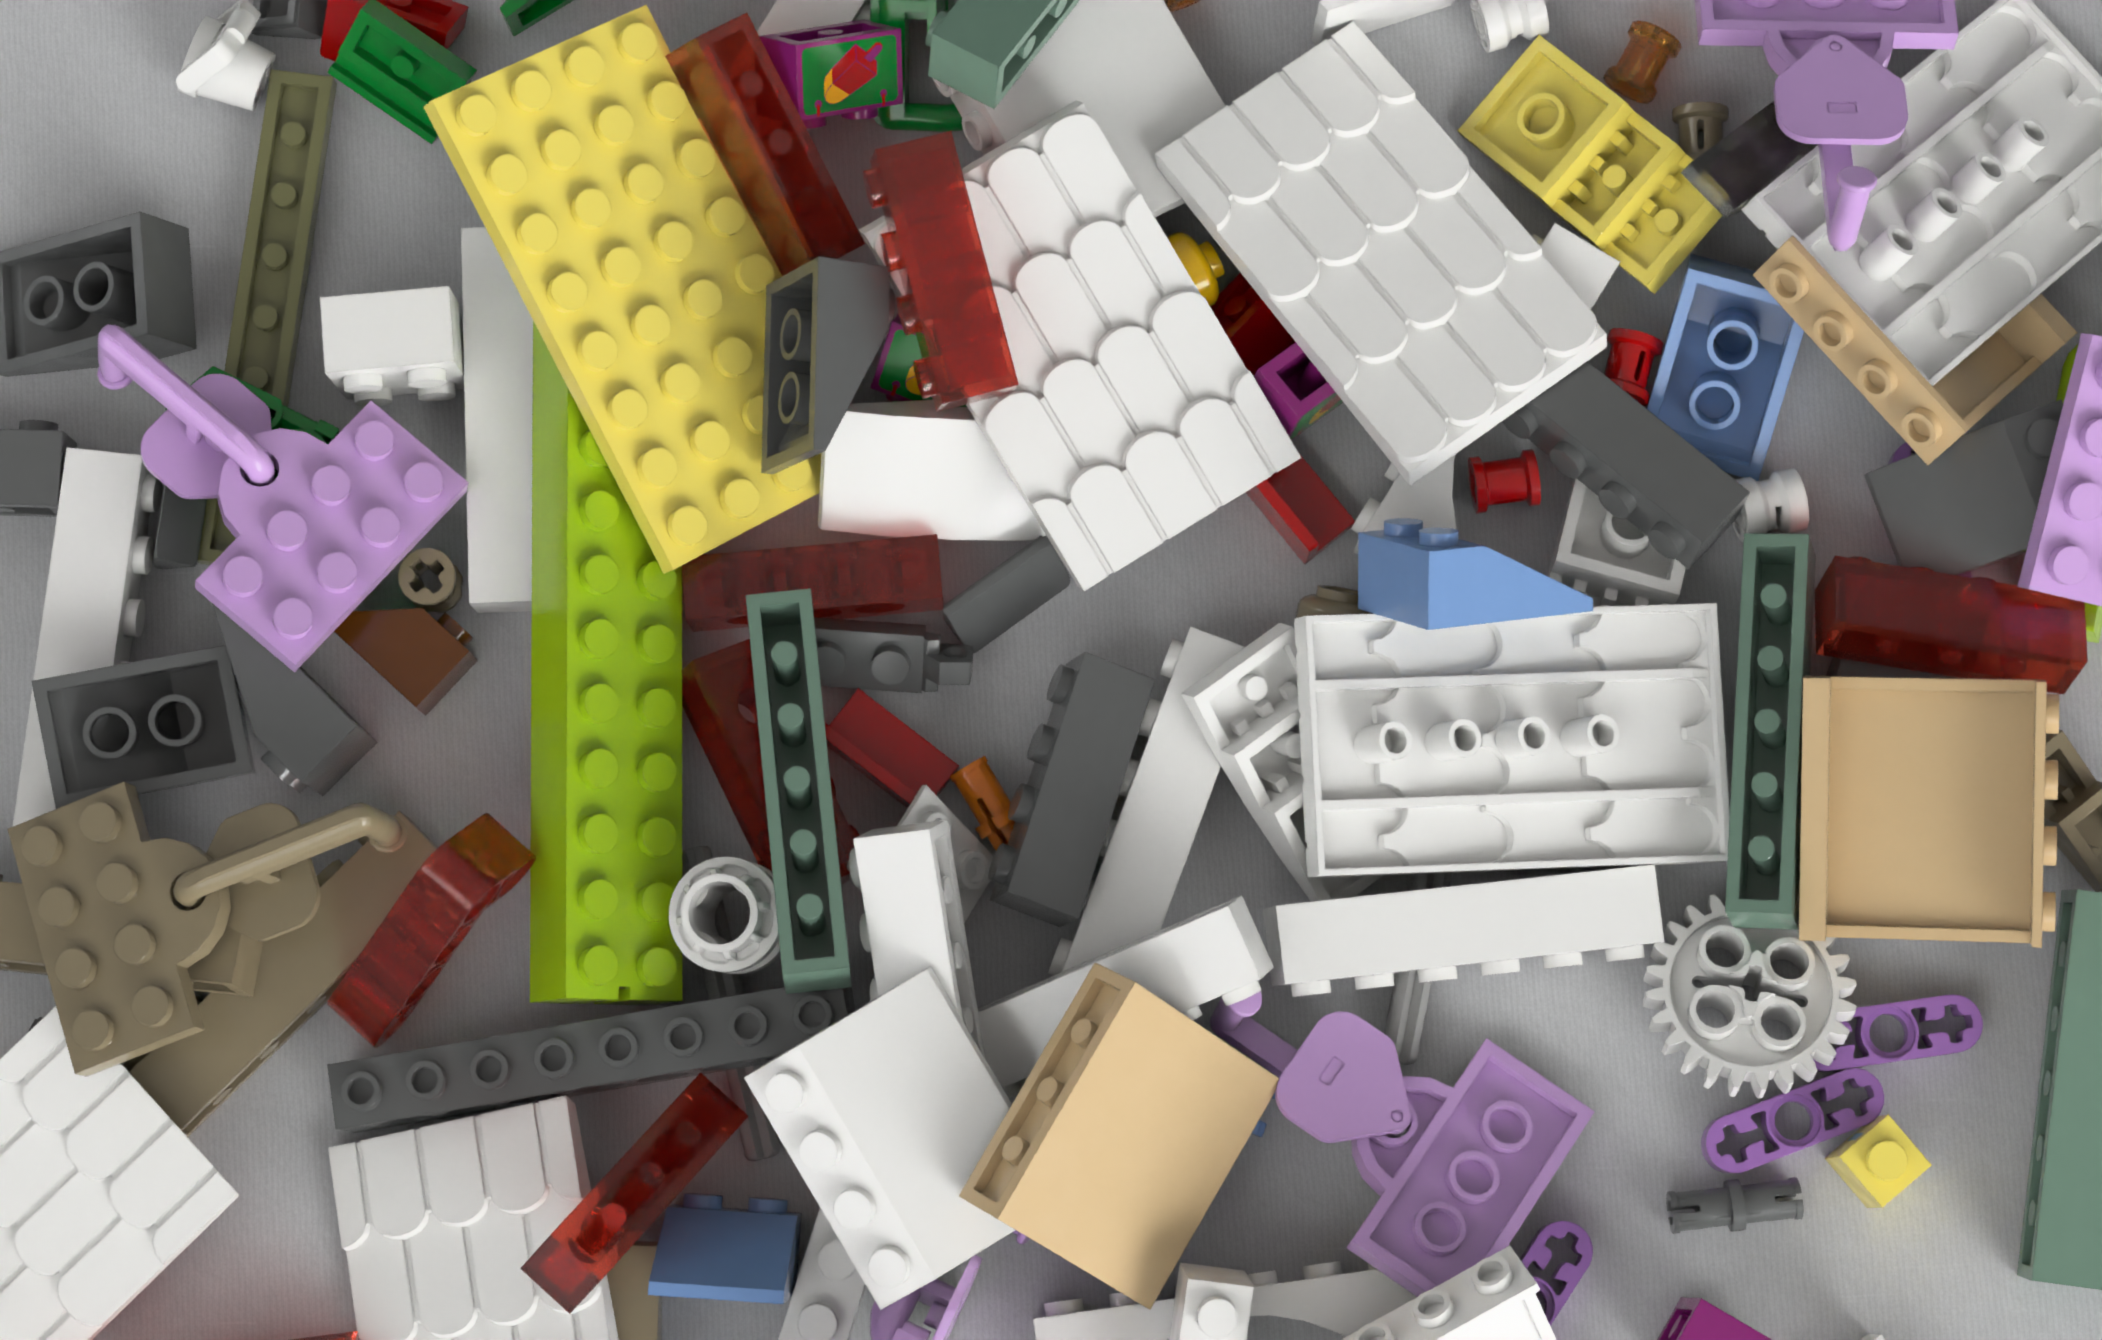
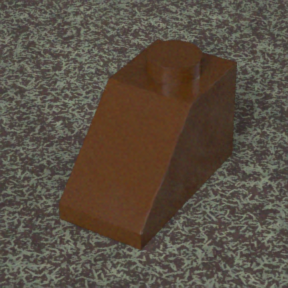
M423 608L353 611L334 631L425 716L478 661L466 648L473 637L446 612L436 621Z

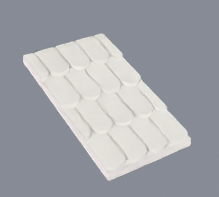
M1998 0L1959 31L1954 50L1937 49L1901 78L1906 92L1908 121L1903 134L1897 140L1884 145H1851L1853 166L1864 167L1872 171L1877 177V184L1870 191L1857 240L1847 251H1834L1833 246L1830 245L1828 240L1818 146L1755 195L1741 209L1760 231L1764 230L1766 233L1765 237L1777 250L1791 236H1794L1932 386L2102 242V76L2032 0Z
M1354 21L1331 35L1329 40L1325 39L1283 67L1281 72L1274 73L1232 101L1233 104L1230 106L1226 105L1184 133L1182 138L1175 139L1155 153L1157 168L1410 486L1607 348V333L1597 323L1596 316L1543 256L1541 246L1471 168L1467 156L1416 99L1415 91Z
M1077 100L859 229L860 234L879 265L890 267V282L1073 580L1083 591L1091 588L1107 578L1109 574L1117 572L1162 544L1166 539L1172 538L1216 511L1218 507L1224 506L1268 479L1275 472L1281 471L1301 458L1251 371L1245 367L1208 302L1200 294L1142 194L1136 190L1096 120L1091 117L1082 102Z
M1717 603L1593 607V611L1434 630H1426L1376 614L1314 615L1294 619L1295 648H1297L1298 710L1301 716L1299 718L1301 770L1302 777H1304L1302 790L1305 842H1307V848H1305L1307 878L1724 862L1728 860L1730 807Z
M56 1006L0 1059V1340H92L239 1197L236 1190L121 1063L87 1077L74 1073Z
M566 1095L542 1100L535 1104H524L479 1114L476 1117H465L420 1127L417 1130H406L361 1140L358 1143L352 1142L328 1148L341 1247L347 1254L356 1327L360 1340H619L576 1105Z

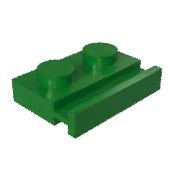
M369 0L360 9L338 51V57L327 73L421 138L433 144L439 136L424 106L435 98L471 83L477 69L378 1Z

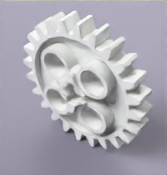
M1715 894L1709 896L1706 904V916L1694 906L1689 905L1686 907L1683 915L1685 927L1672 921L1667 924L1664 936L1669 944L1663 942L1654 944L1650 957L1659 965L1647 966L1643 981L1657 988L1646 992L1643 999V1007L1661 1010L1652 1017L1649 1030L1650 1032L1658 1033L1669 1031L1670 1035L1664 1042L1661 1052L1664 1055H1669L1682 1050L1686 1054L1680 1070L1682 1074L1685 1075L1700 1065L1706 1069L1703 1087L1709 1089L1717 1078L1722 1076L1728 1078L1730 1096L1735 1097L1742 1082L1745 1081L1751 1082L1757 1098H1763L1769 1080L1773 1079L1778 1088L1786 1094L1790 1092L1794 1083L1793 1072L1810 1083L1817 1073L1814 1060L1823 1065L1830 1066L1837 1054L1830 1043L1844 1044L1850 1030L1840 1022L1851 1021L1857 1007L1851 1002L1842 999L1852 995L1857 985L1856 980L1837 976L1846 969L1850 960L1849 955H1829L1828 953L1836 937H1826V941L1799 940V930L1733 927L1725 913L1723 903ZM1712 948L1726 949L1734 955L1737 964L1731 967L1718 966L1709 959L1706 951ZM1775 960L1790 961L1798 967L1801 977L1796 979L1782 978L1774 972L1771 962ZM1698 979L1705 987L1697 988L1692 984V981ZM1742 985L1754 988L1753 994L1754 998L1757 999L1756 1001L1744 999L1745 991ZM1802 999L1806 1002V1007H1800L1792 1000ZM1704 1007L1718 1009L1725 1015L1728 1025L1721 1028L1707 1026L1699 1019L1696 1011ZM1779 1020L1785 1023L1792 1033V1038L1787 1040L1771 1038L1765 1033L1761 1022Z

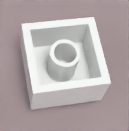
M449 286L320 297L325 374L346 400L354 399L355 405L365 407L370 401H373L377 406L389 405L393 403V396L418 394V399L422 401H444L455 398L456 390L464 389L463 309Z

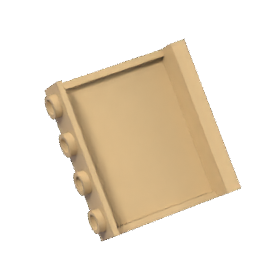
M1791 236L1753 274L1759 283L1927 465L1932 463L2078 333L2053 305L2040 294L1932 386L1794 236Z
M1861 676L1803 677L1799 940L1826 941V937L2005 942L2031 943V947L2042 948V931L2055 932L2056 892H2043V865L2056 866L2057 826H2044L2045 800H2057L2058 760H2045L2046 734H2059V694H2047L2046 680Z
M1094 963L963 1187L959 1197L1091 1274L1108 1286L1144 1307L1151 1309L1273 1097L1279 1078L1135 981L1098 963Z

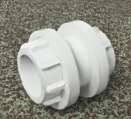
M735 857L712 858L690 869L677 884L669 906L671 933L681 952L698 966L729 974H749L773 963L780 956L772 871L762 865ZM738 890L748 900L750 918L744 932L737 939L728 943L717 932L715 913L720 901L730 892Z

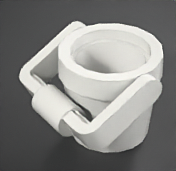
M239 0L217 19L205 16L193 37L182 69L176 78L177 91L194 98L202 96L254 111L269 80L276 53L248 39L261 16V13L248 0Z

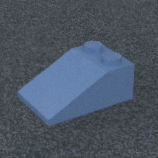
M1690 253L1646 409L1726 473L1744 478L1751 477L1759 481L1804 330L1753 276L1756 272L1755 270Z
M1395 518L1384 521V530L1358 532V609L1426 630L1593 611L1592 597L1484 545L1459 539V530L1441 527L1423 529L1422 520Z
M684 1193L683 1205L672 1204L666 1208L650 1274L648 1295L784 1304L792 1296L798 1274L802 1213L787 1212L788 1200L749 1197L748 1209L722 1207V1195Z

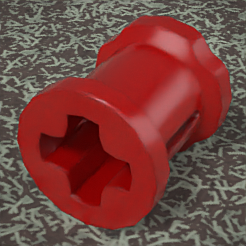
M1612 328L1609 330L1607 342L1612 346L1604 375L1642 406H1647L1650 395L1645 390L1654 357L1662 354L1664 343L1660 339L1641 331Z
M1533 449L1522 450L1520 457L1483 462L1479 456L1469 457V487L1476 514L1486 513L1488 506L1521 501H1526L1530 507L1540 505V476Z

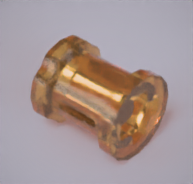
M1637 20L1632 22L1627 32L1630 41L1617 65L1608 68L1603 79L1611 89L1624 97L1638 103L1649 104L1657 94L1654 85L1668 59L1676 58L1682 46L1676 37L1665 29L1646 21Z

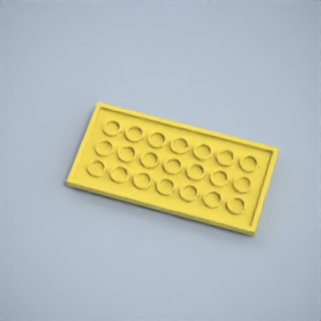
M647 5L435 98L424 106L436 133L664 574L819 494L821 453L778 473H761L766 285L784 276Z

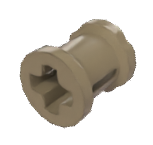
M1693 102L1673 108L1672 121L1678 124L1680 148L1714 176L1728 173L1730 170V160L1728 157L1723 156V122L1729 118V108L1726 105L1715 102ZM1700 131L1704 133L1703 149L1698 148V132Z
M433 548L417 549L408 554L402 561L398 572L399 586L404 595L416 607L423 608L427 613H445L454 608L461 600L463 576L450 558L440 550ZM429 569L435 575H439V581L443 585L435 593H432L426 587L424 588V582L420 578Z

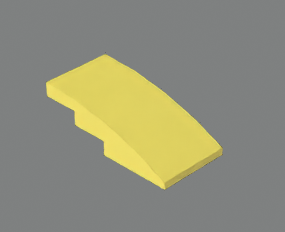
M1540 35L1536 37L1457 130L1467 141L1592 245L1620 261L1618 266L1654 295L1738 198L1730 187L1689 157L1677 143L1636 113L1624 99Z

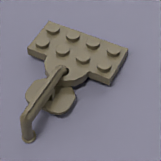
M122 782L8 828V834L74 1073L87 1077L204 1031L205 1028L187 968L209 955L223 936L226 926L257 941H268L303 927L316 914L321 899L320 886L311 857L363 836L368 837L372 847L384 853L395 852L405 844L408 836L407 827L404 822L397 816L390 815L361 802L354 803L301 825L296 814L289 808L276 803H265L225 819L218 827L207 852H204L195 845L169 838L151 840L136 787Z

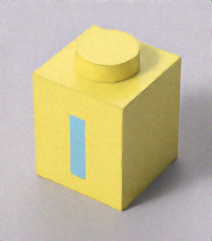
M1889 1114L1878 1116L1871 1123L1859 1128L1825 1157V1160L1866 1208H1883L1932 1166Z

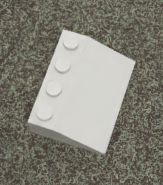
M931 966L744 1077L880 1310L934 1281L1015 1231L1012 1227L959 1197L1012 1103Z

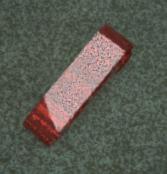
M485 813L440 845L422 864L333 992L327 1005L373 1048L381 1046L408 1019L482 913L506 895L526 875L536 861L537 856L490 813Z

